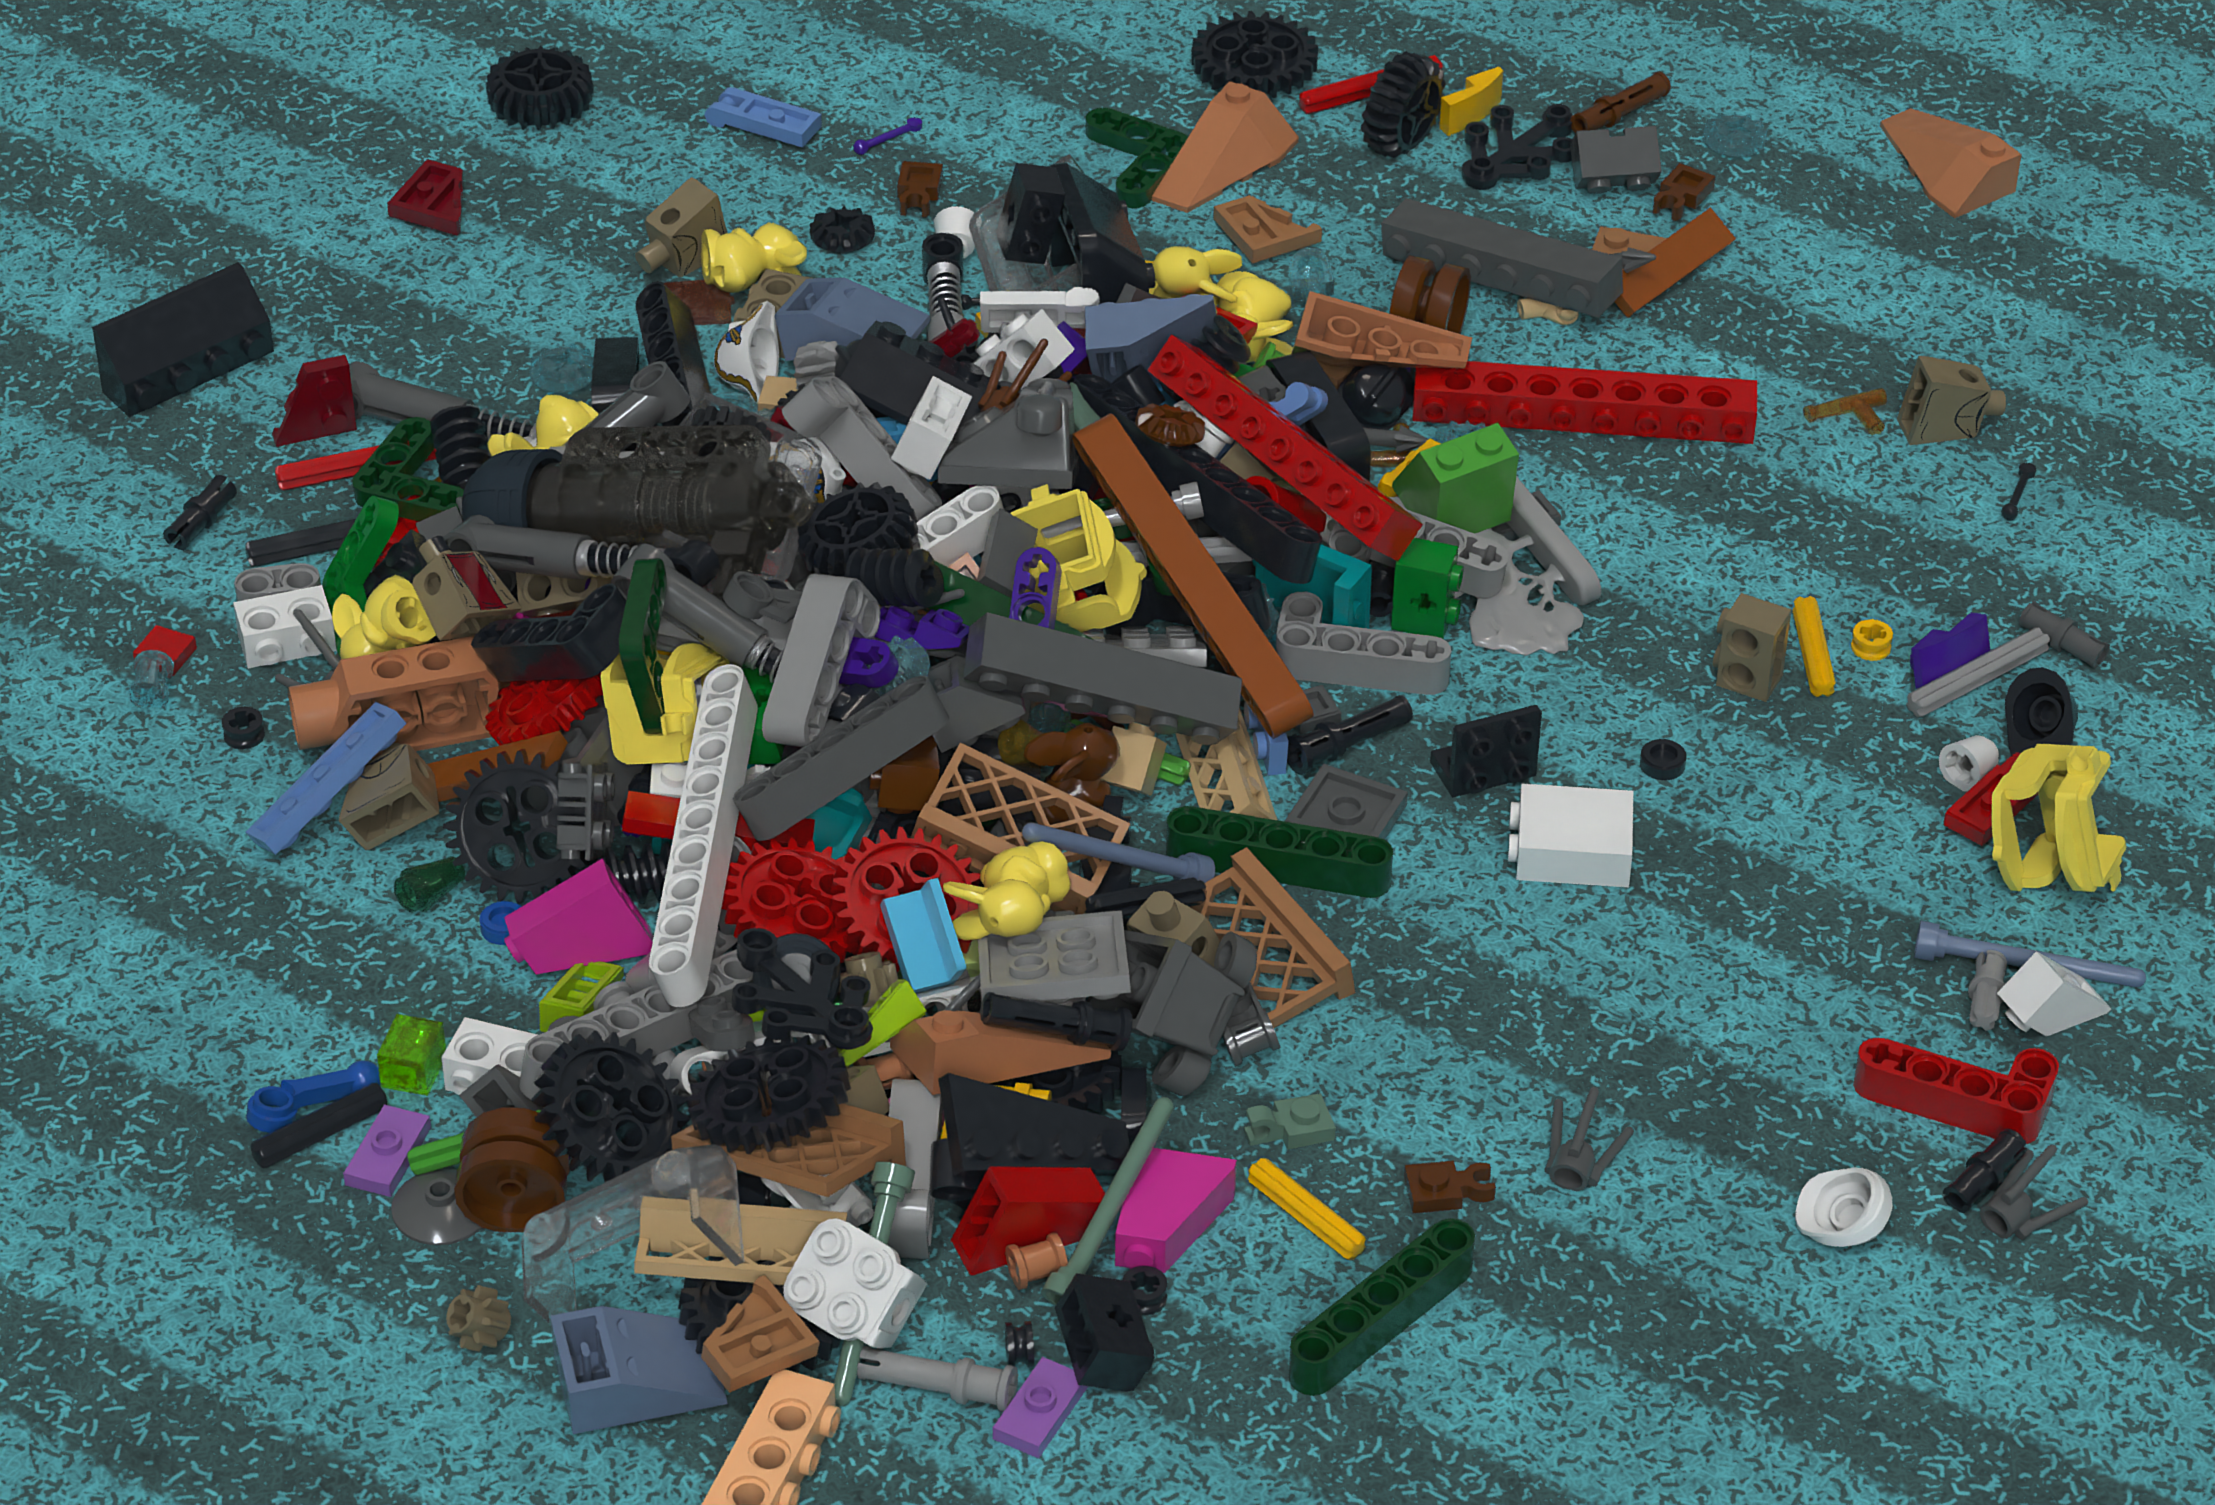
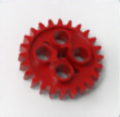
M601 673L586 679L508 681L510 685L498 691L500 698L489 704L492 711L485 716V719L488 721L485 728L499 746L560 731L561 729L564 732H568L572 721L575 719L583 720L585 718L584 713L589 708L598 705L595 699L597 696L603 695Z
M903 827L898 828L895 839H890L883 829L879 830L876 844L865 836L861 840L859 850L850 847L847 851L845 862L839 861L835 873L837 878H833L830 893L834 895L829 906L830 911L839 912L836 915L834 926L835 928H848L843 940L845 944L856 941L861 943L857 955L868 952H880L882 962L886 959L891 960L892 963H895L898 974L900 967L880 903L883 899L901 895L902 892L906 894L918 891L927 880L938 878L953 922L964 913L978 909V904L943 891V885L946 882H958L979 886L981 881L980 873L967 874L972 859L969 857L957 860L955 858L959 847L957 844L950 846L946 850L941 848L942 835L940 834L936 835L931 842L924 841V833L921 828L915 833L914 839L907 838ZM893 866L897 867V869H898V871H899V873H900V875H901L900 877H899L898 872L896 871V869H895ZM913 871L925 872L930 877H920ZM869 883L880 884L883 887H885L886 890L874 889L869 885ZM958 938L962 953L967 954L972 940Z
M794 837L789 838L787 847H782L775 838L770 840L768 850L758 843L753 844L751 855L741 851L737 863L731 862L729 864L721 909L727 911L724 919L725 924H736L733 935L735 938H738L741 932L750 928L768 930L776 938L787 934H807L823 941L840 957V963L844 962L847 951L856 955L861 944L859 941L849 944L843 942L848 928H835L834 922L839 912L830 911L829 908L832 896H834L830 893L833 878H837L835 873L839 861L845 862L846 856L836 860L831 858L832 847L830 846L826 847L821 853L815 851L813 840H809L805 848L798 847Z

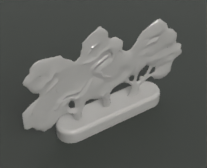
M1516 476L1511 520L1506 523L1519 539L1515 541L1508 540L1505 536L1492 531L1491 528L1475 533L1502 544L1506 548L1509 557L1500 592L1490 598L1476 597L1478 599L1476 608L1469 620L1472 642L1475 646L1492 650L1505 649L1512 654H1522L1525 656L1540 649L1551 654L1559 651H1568V635L1582 627L1584 615L1579 608L1572 604L1554 600V582L1559 585L1572 602L1583 606L1600 598V581L1590 563ZM1398 496L1389 497L1399 506L1406 509ZM1523 547H1527L1546 571L1539 576L1521 572L1513 564V553ZM1520 578H1529L1532 580V582L1527 586L1518 581L1520 580ZM1536 585H1542L1543 587L1538 589L1540 594H1544L1536 606L1530 605L1527 601L1530 590ZM1455 592V598L1463 595L1464 592ZM1551 601L1554 608L1546 612L1544 610L1545 604Z

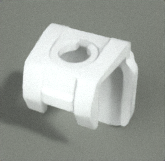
M827 1219L820 1223L812 1232L789 1272L784 1284V1298L797 1314L839 1339L845 1341L859 1339L874 1348H890L905 1325L927 1283L919 1275L901 1265L898 1253L890 1246L849 1222L840 1219Z

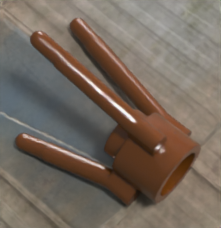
M1043 338L1040 340L1011 386H1002L1000 390H996L1007 357L1005 351L999 352L985 393L977 404L981 408L980 412L993 406L1001 410L1019 397V390L1048 346L1047 339ZM1066 371L1058 379L1068 382L1072 378V373Z

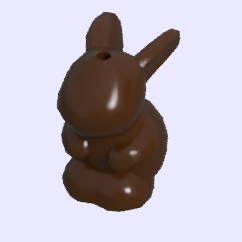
M1083 723L1066 733L1051 731L1040 734L1026 745L1023 756L1028 761L1039 766H1055L1052 769V773L1044 779V783L1103 810L1105 795L1111 794V788L1108 782L1100 778L1115 766L1120 757V746L1112 731L1090 723ZM1056 805L1042 808L1050 825L1070 820L1066 810Z

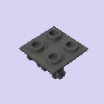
M608 762L587 764V773H582L581 763H563V772L558 773V797H585V801H557V806L585 807V816L557 815L558 821H585V825H557L556 849H561V859H580V850H585V860H593L605 857V849L613 847L614 823L613 820H607V801L614 800L615 775L614 773H608Z

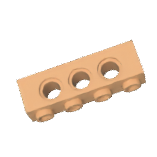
M786 1369L772 1374L701 1505H797L800 1497V1483L805 1475L812 1476L815 1473L821 1455L820 1446L825 1436L832 1438L839 1426L841 1408L836 1407L835 1384Z

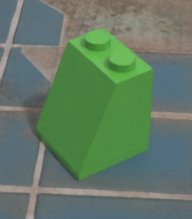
M1495 423L1419 452L1396 477L1392 488L1407 510L1475 534L1511 520L1519 453L1499 423Z

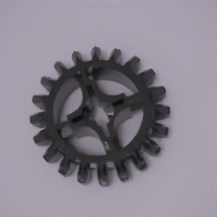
M542 45L538 49L525 47L522 52L511 51L509 57H499L498 64L490 66V74L487 75L486 94L491 111L496 112L497 119H506L508 126L519 123L522 130L529 125L535 126L538 131L543 125H549L552 129H555L556 123L559 122L569 125L571 118L580 119L582 111L589 110V103L592 101V94L594 93L589 65L583 63L582 57L573 56L571 50L559 52L557 46L551 49H543Z
M1405 51L1402 55L1397 54L1392 62H1387L1384 71L1377 74V81L1374 86L1370 87V96L1365 100L1367 105L1362 113L1364 122L1361 125V131L1364 133L1363 141L1368 144L1369 148L1375 150V153L1395 159L1400 154H1408L1409 150L1414 149L1426 136L1430 135V130L1436 124L1437 115L1441 110V97L1445 96L1442 92L1446 86V81L1443 79L1444 70L1440 69L1438 63L1422 54Z
M860 482L854 489L847 490L843 486L842 492L836 495L827 494L826 501L812 504L813 512L804 514L802 516L803 524L797 528L798 551L811 574L843 577L846 572L849 556L855 549L866 548L871 550L880 548L886 550L894 548L896 550H913V545L919 541L917 535L918 520L909 501L903 493H897L893 486L882 488L878 482L866 488Z

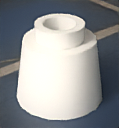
M964 207L943 209L937 213L934 219L935 234L950 233L959 237L963 242L964 259L972 254L975 249L979 219L973 211Z
M1975 735L1946 745L1941 750L1939 756L1940 770L1946 781L1967 792L1998 764L1999 752L1991 740Z

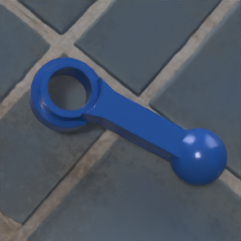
M361 1060L352 1063L345 1070L296 1080H281V1087L267 1086L255 1092L248 1101L246 1119L255 1129L271 1133L295 1121L297 1109L300 1107L340 1099L370 1083H378L381 1087L383 1082L382 1073L374 1063Z

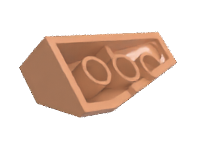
M1229 81L1210 101L1153 193L1152 201L1188 213L1221 195L1223 188L1238 180L1242 183L1252 178L1254 171L1265 165L1271 168L1280 163L1298 143L1299 137L1264 92L1249 88L1244 84Z
M1911 108L1880 121V127L1897 153L1903 154L1909 163L1908 169L1911 174L1917 176L1923 184V192L1927 198L1953 218H1957L2016 192L2021 153L1995 134Z
M1309 291L1292 354L1309 350L1318 363L1330 366L1364 367L1370 364H1383L1389 367L1465 368L1472 337Z
M939 1011L933 1016L914 1019L890 1039V1048L932 1095L940 1094L938 1079L947 1073L989 1084L1111 1058V1049L1105 1044L1086 1042L1085 1045L1080 1046L1074 1045L1065 1035L1030 1031L996 1024L988 1025L981 1021L980 1013L967 1011Z

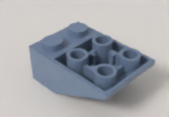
M845 277L806 279L774 315L785 361L794 360L797 349L812 342L836 341L838 345L847 346L856 339H862L865 332L876 320L881 323L885 321L902 327L906 331V335L913 339H916L931 321L929 314Z
M1190 294L1179 298H1147L1137 302H1105L1095 306H1085L1086 352L1092 375L1113 382L1138 364H1142L1147 371L1171 334L1191 344L1193 338L1206 344L1207 339L1202 329L1207 326L1216 332L1219 330L1214 321V317L1217 315L1214 295ZM1147 371L1154 383H1159L1158 378Z
M606 1306L550 1316L554 1359L573 1434L727 1404L723 1384L701 1358V1354L695 1352L697 1340L685 1339L686 1326L679 1324V1318Z

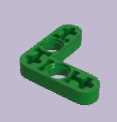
M371 496L363 506L324 575L322 587L331 615L334 602L341 594L349 595L364 612L367 597L363 584L396 528L399 508L395 501ZM334 630L335 645L340 656L341 639Z

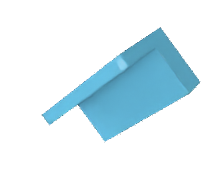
M938 878L927 880L918 891L883 899L880 907L903 979L909 982L915 993L954 984L966 970V963Z

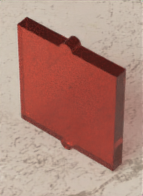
M705 280L664 283L689 306L694 325L731 323V305L735 304V299L733 296H730L729 292L720 290L715 285H707Z

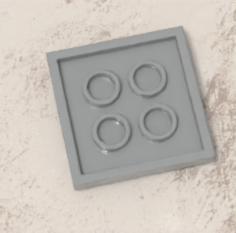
M1142 626L1121 627V634H1104L1103 629L1094 628L1082 632L1096 641L1196 667H1207L1206 646L1200 634H1195L1193 627L1169 626L1166 627V634H1149L1148 627Z
M1122 910L1044 917L1042 924L1037 930L1027 935L1003 937L989 934L978 939L982 1000L987 992L1054 1004L1064 1003L1070 998L1092 996L1096 999L1104 1000L1117 997L1122 993H1131Z

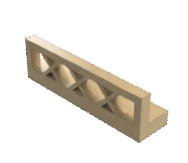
M1240 707L1237 730L1219 743L1210 745L1205 758H1198L1202 744L1192 741L1191 736L1175 733L1183 759L1191 763L1189 777L1199 808L1221 811L1225 800L1233 802L1234 806L1230 813L1277 820ZM1214 770H1222L1216 788H1208Z
M643 1196L640 1207V1237L635 1256L634 1273L754 1283L758 1277L766 1275L772 1284L784 1285L789 1272L815 1228L827 1219H840L847 1222V1212ZM649 1251L673 1254L670 1257L648 1256ZM708 1256L723 1257L724 1260L709 1261L705 1260L704 1258ZM759 1260L774 1261L775 1264L759 1265L755 1262Z

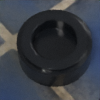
M1652 740L1641 749L1640 768L1647 776L1653 779L1672 780L1681 776L1685 771L1687 754L1680 744L1672 740Z

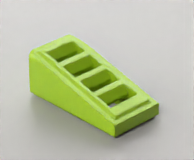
M590 962L588 966H584V963H579L572 966L539 1002L540 1031L547 1032L549 1026L559 1018L566 1016L581 1017L595 1011L593 1002L596 996L609 984L622 980L624 967L606 962ZM584 976V977H588V978H591V979L599 980V982H598V983H594V982L584 981V980H581V979H582V977Z
M898 979L895 983H892L867 1012L873 1026L872 1038L867 1044L851 1050L837 1047L839 1057L843 1056L846 1066L851 1065L899 1033L914 1019H919L926 1015L925 1012L927 1010L907 980Z

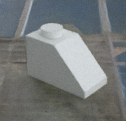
M2037 951L1997 992L2009 1006L2005 1014L2018 1028L2024 1032L2032 1028L2045 1036L2102 1016L2111 1010L2109 1005L2083 977Z

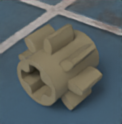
M868 952L845 959L847 972L840 973L839 993L841 982L845 977L853 975L862 976L869 980L871 984L869 1002L862 1007L873 1006L890 985L898 980L895 963H890V961L882 962L880 952Z
M477 1285L475 1291L462 1289L461 1295L455 1297L450 1303L446 1316L447 1325L450 1329L448 1333L451 1336L461 1338V1348L480 1352L483 1346L496 1348L497 1342L506 1336L511 1323V1315L507 1308L509 1303L497 1299L498 1290Z

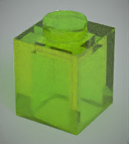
M396 1014L377 1054L382 1088L428 1096L442 1066L441 1057L446 1050L443 1022Z

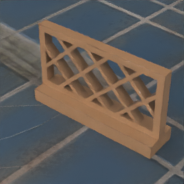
M959 743L929 801L922 808L911 838L914 839L915 833L919 828L923 829L924 841L931 842L936 835L940 834L942 835L941 848L946 850L950 846L957 844L959 847L955 858L961 860L970 857L972 863L969 871L981 873L983 867L997 854L1010 848L1025 846L1024 843L1029 842L1023 838L1022 832L1018 831L1012 817L1014 814L1032 810L1037 823L1040 825L1069 832L1075 831V833L1088 836L1085 828L1098 825L1115 833L1110 842L1118 844L1122 843L1131 823L965 744ZM961 762H966L980 769L985 780L964 784L958 771ZM952 781L954 787L948 788L949 784ZM1014 785L1024 791L1027 800L1007 805L1000 787ZM990 790L997 807L976 812L969 795ZM959 797L966 814L955 817L937 807L940 801ZM1056 805L1066 810L1070 820L1050 825L1042 808ZM1002 818L1009 835L997 837L984 830L981 822ZM1070 851L1064 852L1062 854L1068 863L1087 858L1094 875L1091 881L1072 873L1067 866V874L1071 883L1070 890L1062 901L1051 903L1050 909L1053 911L1071 910L1075 915L1085 914V901L1088 897L1096 894L1111 861L1102 859L1100 862L1099 858Z
M1247 847L1231 856L1232 868L1205 882V901L1200 905L1190 906V908L1203 914L1207 919H1209L1210 915L1233 917L1230 930L1214 929L1220 941L1227 932L1232 931L1251 941L1255 946H1259L1257 950V966L1250 983L1259 1000L1277 1001L1276 1009L1267 1013L1273 1028L1333 994L1341 1000L1356 993L1351 962ZM1231 886L1239 894L1237 904L1213 902L1215 895ZM1242 918L1263 920L1265 923L1263 932L1239 931ZM1267 948H1287L1291 952L1288 962L1264 960ZM1260 973L1284 975L1281 989L1257 986ZM1293 976L1312 977L1319 983L1307 991L1290 990Z
M771 1100L769 1110H767L768 1116L771 1115L772 1110ZM838 1104L840 1109L839 1116H825L828 1125L826 1128L812 1126L809 1128L810 1138L807 1139L800 1135L793 1136L792 1146L789 1147L784 1145L782 1141L775 1142L771 1152L765 1150L764 1144L757 1145L751 1154H746L744 1145H740L731 1153L727 1152L725 1143L713 1148L710 1139L703 1141L700 1139L698 1130H694L693 1124L671 1136L672 1150L825 1197H829L874 1170L876 1162H891L906 1166L903 1121L847 1104Z

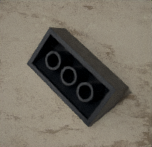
M239 262L92 327L102 393L128 417L151 409L164 401L188 392L199 385L274 352L270 319L249 277Z
M876 320L865 332L840 379L853 390L863 404L907 426L930 380L934 376L972 396L957 428L958 430L966 421L980 413L981 408L977 404L985 393L990 377L984 375V371L976 364L968 361L958 362L944 355L945 351L938 345L928 341L919 342L907 336L906 331L902 327L885 321L881 323ZM999 381L996 390H1000L1002 386L1010 387L1012 383Z

